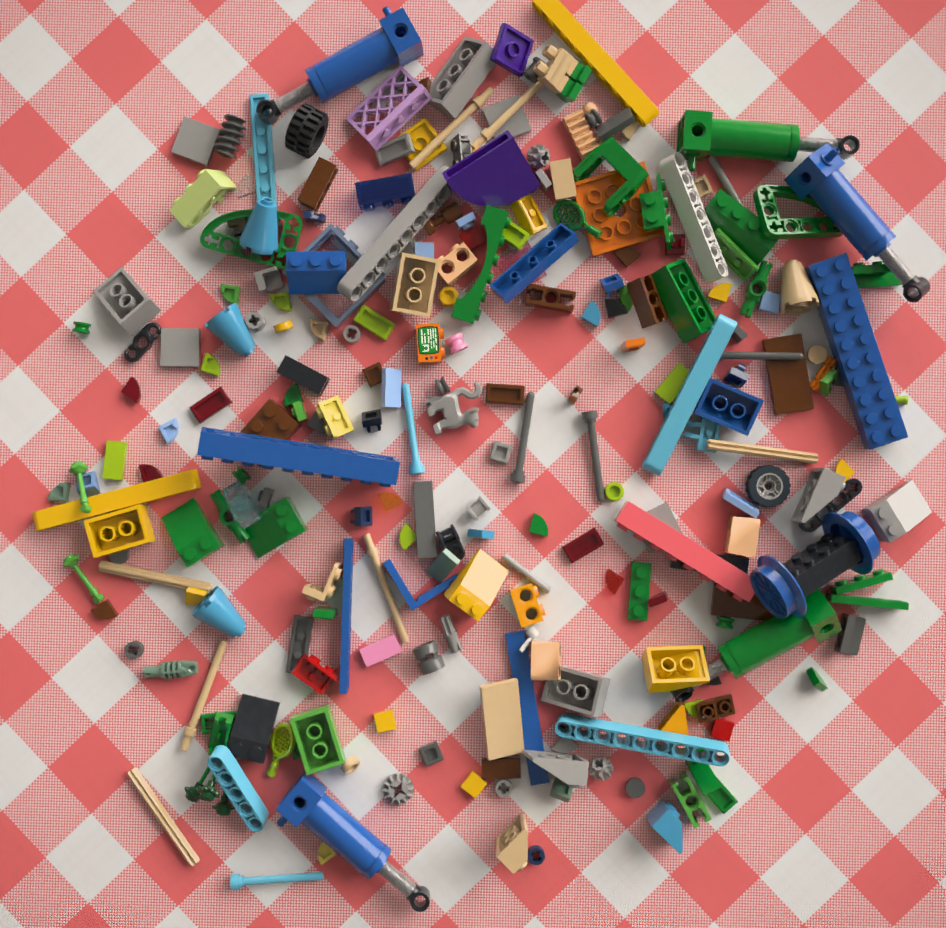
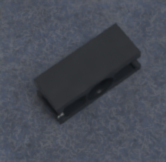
M285 355L277 370V373L321 396L330 381V378L287 355Z

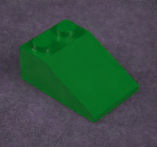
M195 497L162 517L172 542L187 568L194 566L225 546Z
M290 497L281 499L242 523L251 537L248 539V542L258 558L308 530Z

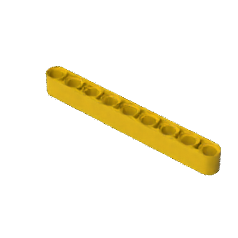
M533 0L531 2L534 10L575 55L592 69L591 72L624 108L629 107L635 120L642 127H646L660 114L655 104L559 0Z
M193 469L88 497V506L92 508L90 513L81 512L80 500L32 512L36 531H42L202 487L198 471Z

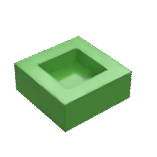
M294 402V408L291 409L294 419H298L299 422L307 421L308 417L303 402Z

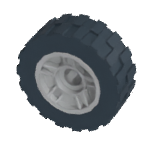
M774 465L759 466L747 476V482H745L748 498L758 506L776 507V505H781L788 498V494H790L791 483L789 482V476L779 467ZM766 483H771L770 490L765 488Z

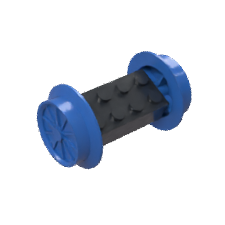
M846 511L841 515L830 512L822 520L824 535L821 537V540L808 545L802 552L792 555L790 560L781 563L772 556H760L757 560V569L750 573V582L762 605L779 619H785L789 615L801 618L807 612L805 597L846 570L851 569L859 574L870 573L874 566V559L880 555V545L875 533L864 519L850 511Z

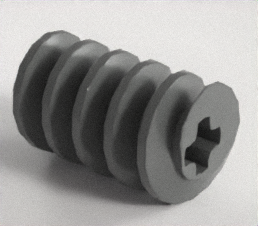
M225 114L224 118L226 121L222 122L223 128L219 130L222 136H217L216 139L219 143L214 144L216 149L214 151L224 157L236 159L232 151H239L235 144L241 145L237 137H244L240 130L247 129L242 125L246 121L237 116Z

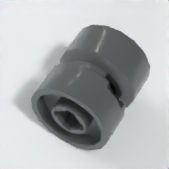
M435 640L412 649L416 660H420L418 666L422 675L430 674L445 666L442 656L437 654L439 648ZM431 654V657L425 658V655Z

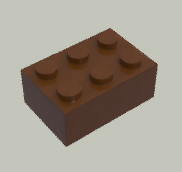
M269 399L240 433L289 440L302 425L274 400Z

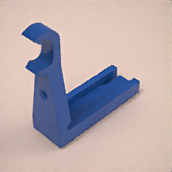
M388 559L383 562L385 569L388 570L411 610L448 589L449 583L459 575L451 576L418 596L417 601H415L391 560Z

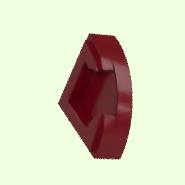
M131 376L121 393L136 403H139L141 399V389L139 382Z
M148 464L139 465L143 483L163 477L156 467Z
M666 591L647 600L649 607L667 602L668 596Z

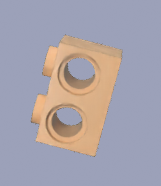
M464 242L460 245L458 243L449 250L450 253L444 257L442 255L438 258L440 260L438 275L447 286H451L478 264V259ZM460 253H464L468 257L463 262L457 259ZM445 265H450L453 270L446 274L442 271V268Z

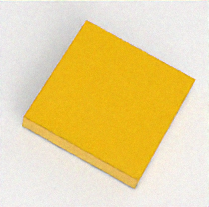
M426 117L401 134H410L415 153L406 156L409 162L438 136ZM442 142L415 170H420L447 151L446 145Z

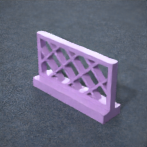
M400 65L346 117V120L377 151L432 97L427 89ZM403 73L405 75L404 82L396 83V78ZM409 86L417 87L412 93L407 94ZM403 87V94L395 95V88ZM391 88L390 95L382 96V92L385 89ZM402 99V102L397 107H393L394 100ZM390 100L389 108H381V101ZM377 101L376 109H368L371 102ZM380 113H388L384 120L379 121ZM368 114H376L375 121L367 122ZM358 115H363L362 122L355 123L353 121ZM374 126V129L366 135V127Z

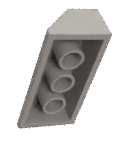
M466 36L463 38L432 81L429 92L432 99L428 104L445 116L454 119L461 114L464 106L473 97L477 88L484 82L490 70L496 65V63L490 60L493 48L488 42Z

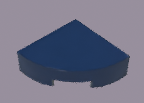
M304 211L306 222L326 223V216L323 213L314 214V211Z

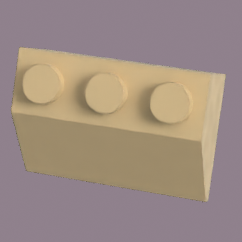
M403 252L399 253L389 310L430 317L440 260Z
M523 812L496 838V856L513 874L517 870H523L528 860V830L526 817Z

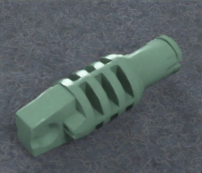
M192 660L163 662L158 666H145L143 668L145 679L161 677L162 679L183 678L199 672L197 661Z

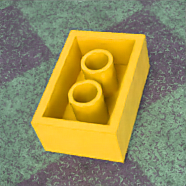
M143 504L83 521L93 558H102L156 542L147 506Z

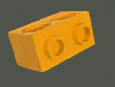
M530 582L509 589L521 628L544 621L542 616L546 614L543 605H538L537 597H540L537 586H532ZM523 590H528L531 596L527 600H522L520 593ZM528 609L536 610L534 618L526 617Z

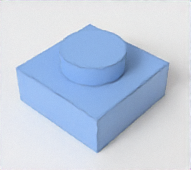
M471 212L456 220L455 224L458 230L463 228L465 231L474 226L473 222L476 221V217Z

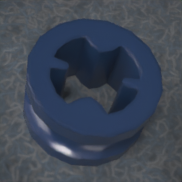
M539 845L531 846L528 849L529 862L533 865L542 864L545 859L543 848ZM536 851H539L540 858L536 857V859H533L532 852L536 853Z

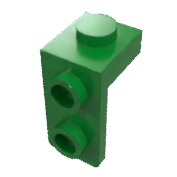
M701 748L696 749V750L699 751V752L705 751L704 749H701ZM685 760L688 769L704 796L721 788L720 783L708 764Z

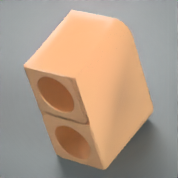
M729 516L724 552L750 558L755 557L760 519Z
M532 640L531 680H561L560 642Z

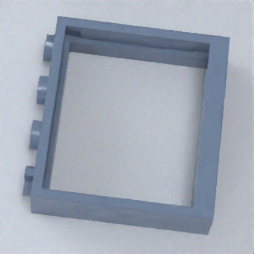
M332 224L304 250L318 251L334 236L357 261L362 256L357 251L359 247L351 239L348 241L344 237L345 233L338 226L335 228ZM285 268L282 273L287 278V268ZM383 272L362 297L353 303L339 318L314 294L304 296L339 329L386 282L384 278L386 274Z

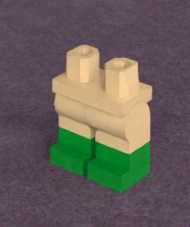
M551 45L546 46L542 55L548 59V62L545 64L540 60L533 68V71L539 76L537 80L565 103L575 101L592 69L578 62L565 49H557Z

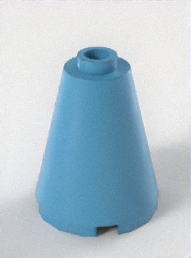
M262 197V199L257 200L240 237L239 243L244 249L247 246L252 248L251 252L261 255H271L274 250L275 252L278 251L277 205L273 202V199Z
M236 302L204 324L208 330L239 356L244 355L247 357L255 351L253 349L256 346Z
M218 586L213 588L210 594H207L206 598L192 612V616L197 620L232 638L235 636L240 637L246 630L245 621Z

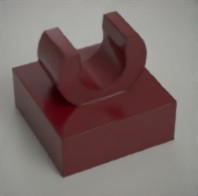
M685 234L673 235L674 243H671L672 250L667 249L665 237V255L685 254Z

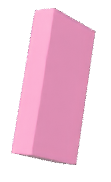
M394 633L360 648L359 651L366 667H369L402 652V649Z

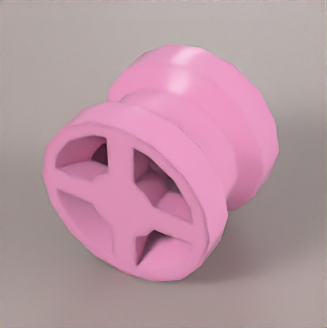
M462 333L455 334L444 341L450 347L449 352L451 355L468 347L467 343L462 339Z

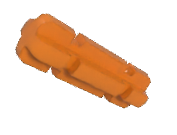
M832 357L826 358L823 362L824 365L816 373L815 380L811 381L810 388L812 391L818 392L820 390V381L831 368H834L836 360Z

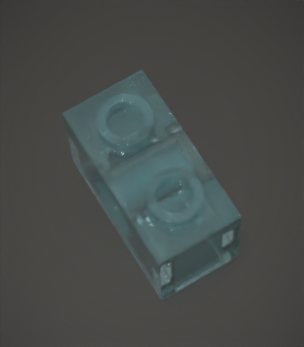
M239 480L222 490L233 518L244 529L261 519L249 490Z

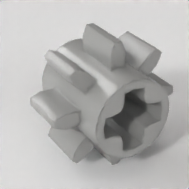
M537 144L536 147L531 146L527 152L528 164L532 165V168L540 169L541 166L546 167L550 161L549 149H546L541 144Z
M599 756L592 760V766L589 767V770L595 780L599 778L604 782V780L612 777L611 771H614V767L608 757L604 759Z

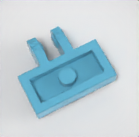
M701 417L700 422L688 421L686 426L699 427V434L684 432L683 437L698 439L696 450L716 453L717 451L708 450L706 444L708 439H719L721 425L704 417Z

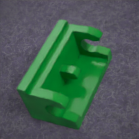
M215 711L208 744L209 756L216 746H228L234 715Z

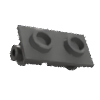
M460 133L451 139L450 149L453 152L452 166L466 158L465 154H471L470 139H468V136H461Z

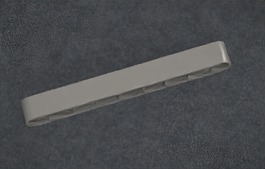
M441 166L345 274L337 286L339 293L352 301L359 300L454 192L442 174L449 169L448 166Z

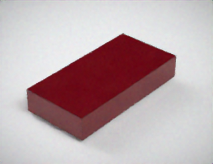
M220 386L189 408L201 424L233 402L223 387Z
M594 527L562 546V549L570 562L574 563L604 545V542Z

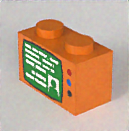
M439 323L416 324L419 365L442 363V358H445V347H441L440 339H444L443 328H440Z

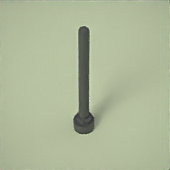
M723 351L719 361H722V359L802 360L804 355L791 352Z
M529 392L526 398L516 468L510 476V481L525 483L526 479L523 467L535 396L533 392Z
M597 410L582 412V418L588 426L597 500L603 502L605 496L595 428L598 414Z

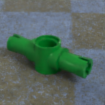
M761 261L756 276H753L751 283L745 289V301L739 312L741 316L745 315L744 317L751 318L756 303H759L761 296L767 290L766 284L768 281L766 279L773 264ZM753 285H756V286L759 287V289H760L759 294H756V293L753 292V290H752V286H753Z
M219 489L214 494H210V498L218 508L219 519L222 524L227 525L229 530L233 531L240 544L250 539L251 537L242 525L240 512L233 508L231 503L226 501L221 490ZM229 511L234 514L232 522H229L226 518Z

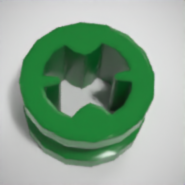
M73 322L75 328L72 329L73 332L90 334L88 329L91 327V324Z
M238 466V470L236 472L233 471L232 474L239 482L245 485L246 480H250L251 477L242 467Z
M717 616L719 621L716 623V626L733 629L732 622L735 619Z

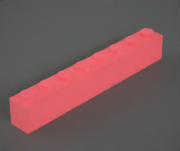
M625 501L614 519L618 523L617 527L625 532L628 529L634 532L633 537L641 542L644 539L651 543L650 547L658 552L660 550L667 553L666 557L676 562L678 559L683 562L682 567L690 572L696 570L700 573L699 577L708 583L710 580L717 583L716 588L723 592L730 591L733 593L732 597L741 603L743 600L750 602L755 594L750 582V575L633 503Z

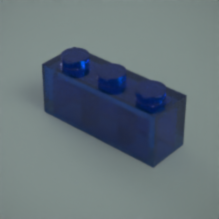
M412 173L355 183L360 210L365 212L373 211L375 207L381 206L383 208H391L397 203L407 205L415 196Z

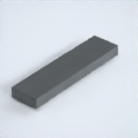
M432 481L413 482L417 559L437 557L433 484Z

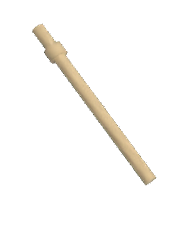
M537 81L489 128H485L480 132V136L470 145L473 150L478 149L485 141L488 142L493 137V134L535 95L544 84Z
M488 87L480 96L477 95L471 101L472 103L409 163V166L415 169L476 109H480L485 104V101L494 93V90Z
M370 533L363 535L368 549L366 551L369 558L371 557L401 641L406 643L410 640L379 560V551L374 546Z
M220 640L189 726L187 725L185 728V736L180 747L183 751L188 750L192 737L196 735V726L228 643L225 640Z

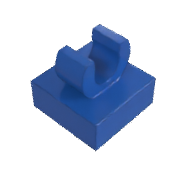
M617 273L599 279L601 287L609 298H612V290L616 289L619 294L620 288L624 287L623 280Z

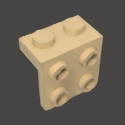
M335 563L325 589L312 583L305 585L302 593L306 594L305 598L315 602L316 600L324 602L328 598L333 597L337 587L334 586V583L340 579L343 573L342 563Z

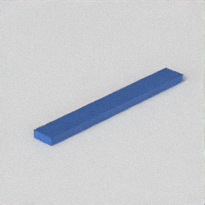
M344 538L339 694H346L349 691L353 538Z
M524 630L507 632L505 635L512 677L518 679L524 749L544 751L533 680H531L528 650L526 648L523 653L519 651L526 641ZM526 757L530 785L550 783L548 771Z

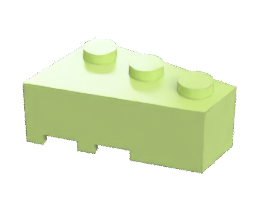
M204 169L198 173L195 182L185 188V193L173 202V207L169 211L184 228H193L211 212L209 209L215 202L221 203L224 200L222 196L230 189L234 191L238 187L223 171Z

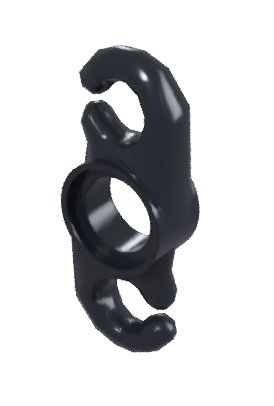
M154 322L147 324L134 337L133 343L128 349L136 351V356L131 358L128 350L124 351V357L128 362L132 363L140 360L151 349L153 341L157 339V335H151L149 330L151 327H155L157 334L160 335L161 327L159 324ZM142 337H145L148 341L144 348H140L138 345V340Z

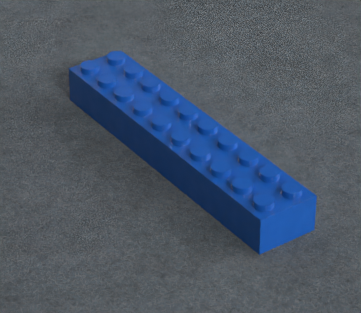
M847 253L807 266L804 269L819 298L820 306L817 310L833 357L836 360V366L839 370L864 449L871 450L907 438L908 434Z
M202 427L197 455H200L201 459L212 461L213 458L222 459L221 462L233 464L234 461L242 462L241 465L253 467L254 464L262 465V468L269 470L279 467L282 468L281 471L289 473L298 470L302 471L301 474L313 476V473L321 474V477L332 479L333 476L341 477L340 480L352 482V479H358L360 483L371 485L372 482H377L382 487L396 485L400 466L399 460L392 456Z

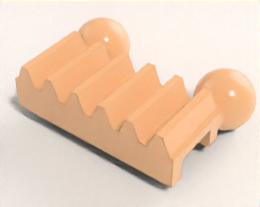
M591 102L586 103L582 110H578L562 119L582 161L597 146L603 143L601 140L599 144L596 143V139L586 123L585 114L591 113V109L597 111L596 105Z

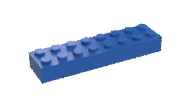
M562 223L557 225L489 285L492 291L508 304L579 242L576 234Z

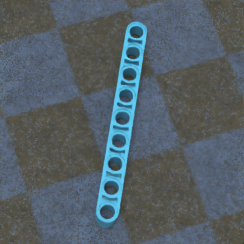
M719 314L715 319L641 468L657 476L661 475L736 328V321L722 314Z
M568 713L560 714L555 725L556 734L563 738L720 767L727 765L729 762V747L722 741ZM561 723L567 724L568 727H563ZM580 727H585L587 730L583 731ZM603 730L607 734H601L599 731ZM619 734H624L626 737H625V738H622V737H619L618 735H619ZM637 738H644L645 741H639ZM658 741H662V742H664L665 744H664V745H660V744H658L657 742H658ZM677 745H683L685 748H678ZM701 748V749H704L705 751L699 752V751H697L696 749ZM722 752L724 755L719 756L716 753Z

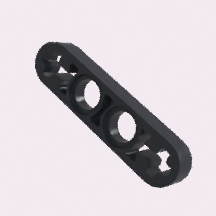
M855 478L848 479L845 482L846 485L843 491H847L850 488L849 483L856 484L854 487L855 491L850 490L846 494L843 491L839 493L842 496L841 504L837 505L833 500L825 506L828 509V513H837L862 491V483ZM817 512L814 516L820 520L819 522L818 520L812 521L811 528L805 527L806 523H799V527L802 531L813 532L822 525L823 517Z

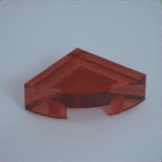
M608 568L605 574V583L609 591L615 595L624 578Z

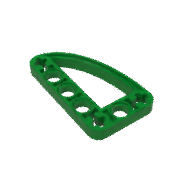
M760 185L753 193L762 232L768 239L843 236L842 232L829 217L780 219L774 197L800 201L823 211L810 195L801 200L790 187L781 185ZM764 209L770 210L772 215H767ZM803 224L810 228V232L803 228ZM819 224L825 225L827 231L822 230ZM786 225L791 226L793 232L788 231Z
M253 209L237 210L223 214L207 224L202 231L200 242L205 248L265 265L276 266L280 269L286 268V264L282 266L281 261L276 260V264L272 263L275 258V250L271 254L269 261L262 260L261 254L253 252L251 255L246 256L242 253L243 247L239 243L240 239L213 232L225 222L250 217ZM277 211V219L285 220L277 251V257L283 258L286 252L297 251L303 221L298 215ZM297 218L296 222L299 223V226H295L293 231L297 232V236L286 233V229L291 231L292 226L289 224V220ZM210 234L212 239L219 240V236L222 237L219 242V248H216L217 243L207 245L208 242L205 240V237H209ZM288 236L293 237L295 241L294 246L291 248L284 245V239ZM227 239L232 240L234 244L233 249L230 251L225 250L223 247V243Z

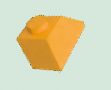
M677 702L656 730L688 735L685 706L681 702Z

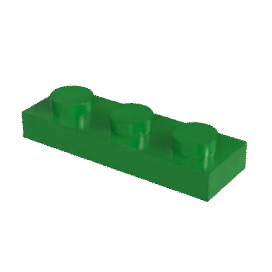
M631 562L627 619L647 621V600L649 599L652 563Z
M877 569L872 571L871 575H855L853 580H837L835 585L830 586L832 594L839 595L893 580L891 572Z

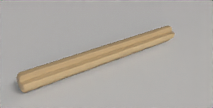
M708 439L706 444L708 450L812 464L818 462V454L713 439Z
M104 560L99 564L100 572L186 590L188 587L207 591L206 594H210L212 584L209 582Z
M135 767L128 771L127 776L189 866L196 865L200 860L139 770Z

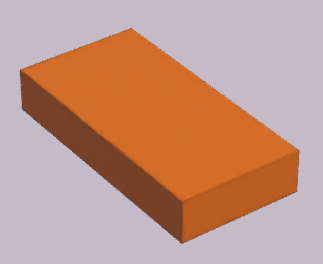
M645 337L624 341L621 344V351L640 350L646 344Z

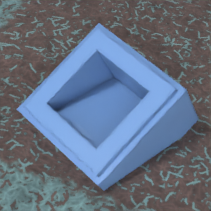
M92 471L82 474L86 496L90 497L100 494L96 472ZM76 476L77 492L80 495L78 479Z

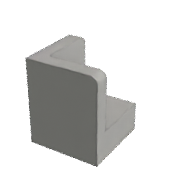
M276 266L254 272L258 289L262 294L284 288L280 271Z

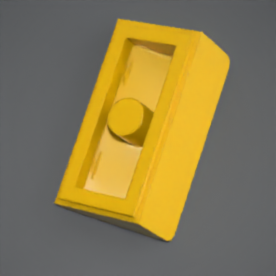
M531 194L510 204L521 228L531 234V236L548 228Z

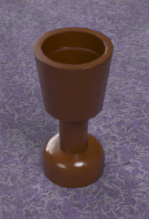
M455 201L441 210L442 215L433 220L429 219L424 226L430 236L436 232L435 227L445 221L447 224H450L463 217Z

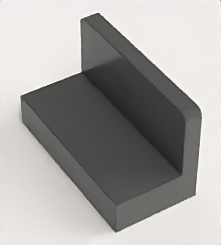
M843 613L840 623L842 631L838 632L834 650L857 656L866 619Z

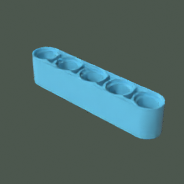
M224 745L216 746L207 761L209 769L249 830L253 832L261 831L269 816L268 809L231 751Z

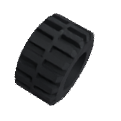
M307 103L301 105L294 113L285 135V147L309 159L319 149L326 135L329 122L328 114Z

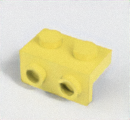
M338 395L317 403L315 410L319 419L323 418L325 423L323 428L328 437L331 436L333 440L354 431Z

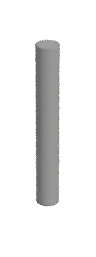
M715 156L709 157L708 160L728 195L742 205L743 203Z
M506 553L502 557L504 562L546 594L549 593L551 590L550 586Z

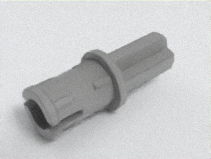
M449 614L441 616L440 622L445 633L443 636L447 639L451 653H457L463 649L458 639V630H455Z

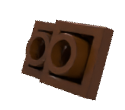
M731 694L695 703L699 723L718 720V717L735 714Z

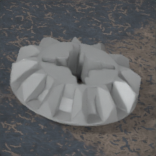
M393 774L384 782L383 793L385 799L390 801L391 804L400 805L407 803L413 795V783L404 774ZM402 783L401 790L403 791V793L399 792L396 796H394L395 789L393 787H398V785Z

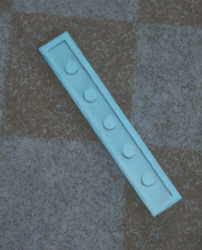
M268 93L249 95L256 197L257 200L262 199V197L271 198L277 205L272 125L263 123L256 112L258 103L263 100L270 101ZM267 109L263 115L268 116L271 114V111Z

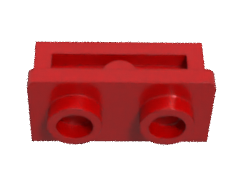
M304 653L290 673L323 695L333 679L335 681L338 680V677L334 675L336 671L328 665L325 668L319 664L321 660L313 654L309 657Z

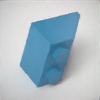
M661 799L646 817L651 827L681 854L683 852L682 822L679 819L680 814L669 801L666 804Z

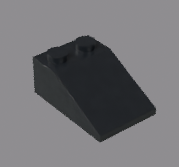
M242 694L227 746L234 757L264 764L280 702Z

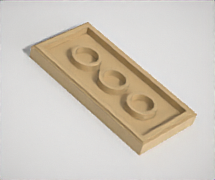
M512 678L479 686L486 758L490 761L522 753V750H524L518 679Z

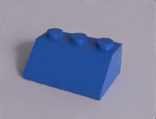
M346 251L286 252L289 295L341 294L338 292L337 286L347 273Z
M710 378L695 407L694 414L748 436L764 400Z

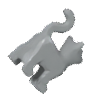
M479 382L474 383L475 390L473 392L461 387L444 396H435L425 401L429 417L435 416L438 411L443 413L444 419L433 426L437 436L442 434L444 429H455L463 425H469L472 428L478 426L479 408L468 409L461 413L458 397L463 395L468 399L478 398L482 393V386Z

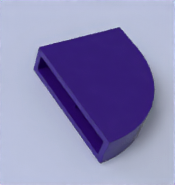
M508 130L442 173L449 186L457 195L470 203L480 206L489 205L494 207L510 204L535 192L541 186Z

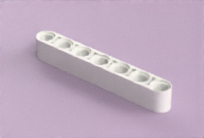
M676 152L660 161V170L702 276L706 282L712 283L728 275V268L686 161L681 153Z

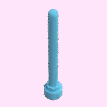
M404 383L402 385L412 458L409 471L410 475L425 473V468L422 465V461L419 460L409 384Z
M313 872L257 877L231 874L230 887L232 891L240 890L245 885L322 880L324 873Z

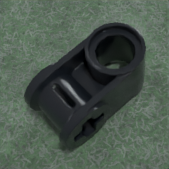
M451 524L449 528L436 532L444 549L446 548L450 552L455 547L461 549L462 555L458 559L462 560L465 556V549L454 525Z

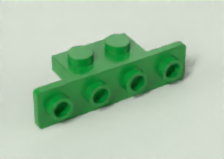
M657 173L658 191L639 194L645 232L664 229L667 249L672 250L671 243H674L673 231L669 232L668 226L672 225L670 214H666L665 208H669L667 196L663 197L666 185L665 180L660 178V173Z
M883 261L872 262V265H865L864 262L854 263L851 267L858 288L902 285Z

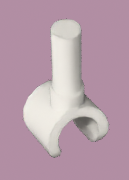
M534 626L526 632L529 638L519 649L522 653L539 634Z

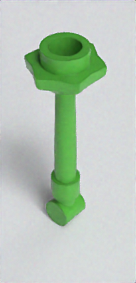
M78 461L70 466L69 473L77 475L81 497L80 511L90 513L92 508L88 506L89 501L82 474L86 473L88 465Z
M72 553L63 559L65 562L63 567H73L89 590L88 592L93 596V601L96 604L104 600V596L98 593V590L93 587L78 567L79 555L75 556Z

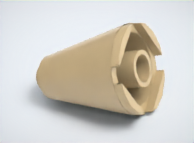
M797 260L787 261L782 267L781 313L785 315V312H789V315H800L810 312L813 306L818 308L820 306L819 298L802 263Z

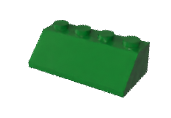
M719 189L705 208L713 232L720 228L757 266L779 240L765 237L759 217L721 189Z
M685 258L665 265L652 273L662 304L683 343L685 344L710 331L716 317Z

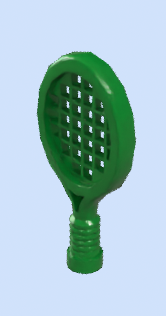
M563 200L554 206L553 218L558 225L562 220V224L564 222L566 223L565 226L568 224V228L572 231L585 229L596 239L601 237L602 231L587 223L585 212L578 203L571 200Z

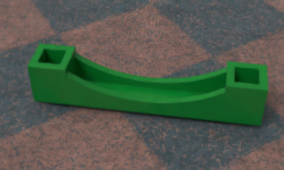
M489 205L486 206L481 221V226L485 227L487 234V252L484 266L471 290L461 299H456L451 317L471 324L479 321L482 310H479L481 302H485L488 293L485 291L486 284H491L493 273L490 272L492 266H496L499 255L496 253L498 247L502 248L505 236L502 235L504 229H508L511 218L508 217V211Z

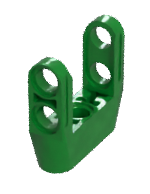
M613 137L597 146L573 170L574 182L586 179L606 160L626 180L606 201L603 207V212L608 217L615 214L638 191L649 176L648 172Z

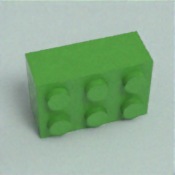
M329 703L291 716L290 722L306 775L345 763L346 757Z

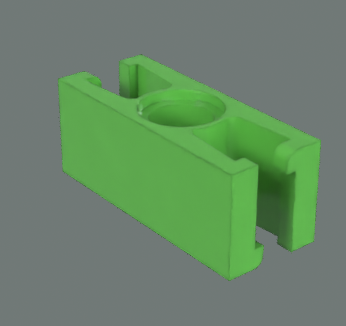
M683 772L679 777L680 779L683 778L687 783V789L679 792L676 788L679 786L677 781L675 782L672 778L668 782L694 828L699 827L697 817L693 818L692 811L701 808L705 822L712 818L688 775ZM693 796L694 800L692 803H685L687 797Z

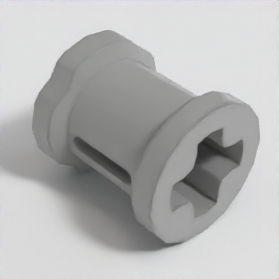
M251 312L246 316L247 326L254 331H261L266 326L265 318L258 312ZM255 318L260 320L256 326L252 323L255 321Z
M479 496L475 503L470 507H466V510L476 521L478 516L486 510L489 511L490 507Z

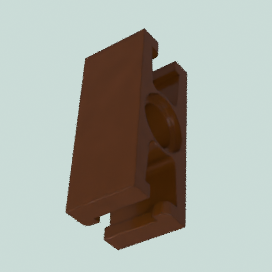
M321 157L318 158L297 199L301 205L318 212L338 172L335 164Z
M652 274L626 283L642 329L668 320Z
M534 284L528 285L527 294L534 291L541 293L542 298L541 301L530 300V296H527L525 306L566 313L573 312L574 305L566 306L558 302L560 297H569L571 300H574L576 297L575 291ZM552 294L555 296L556 301L548 303L545 296Z

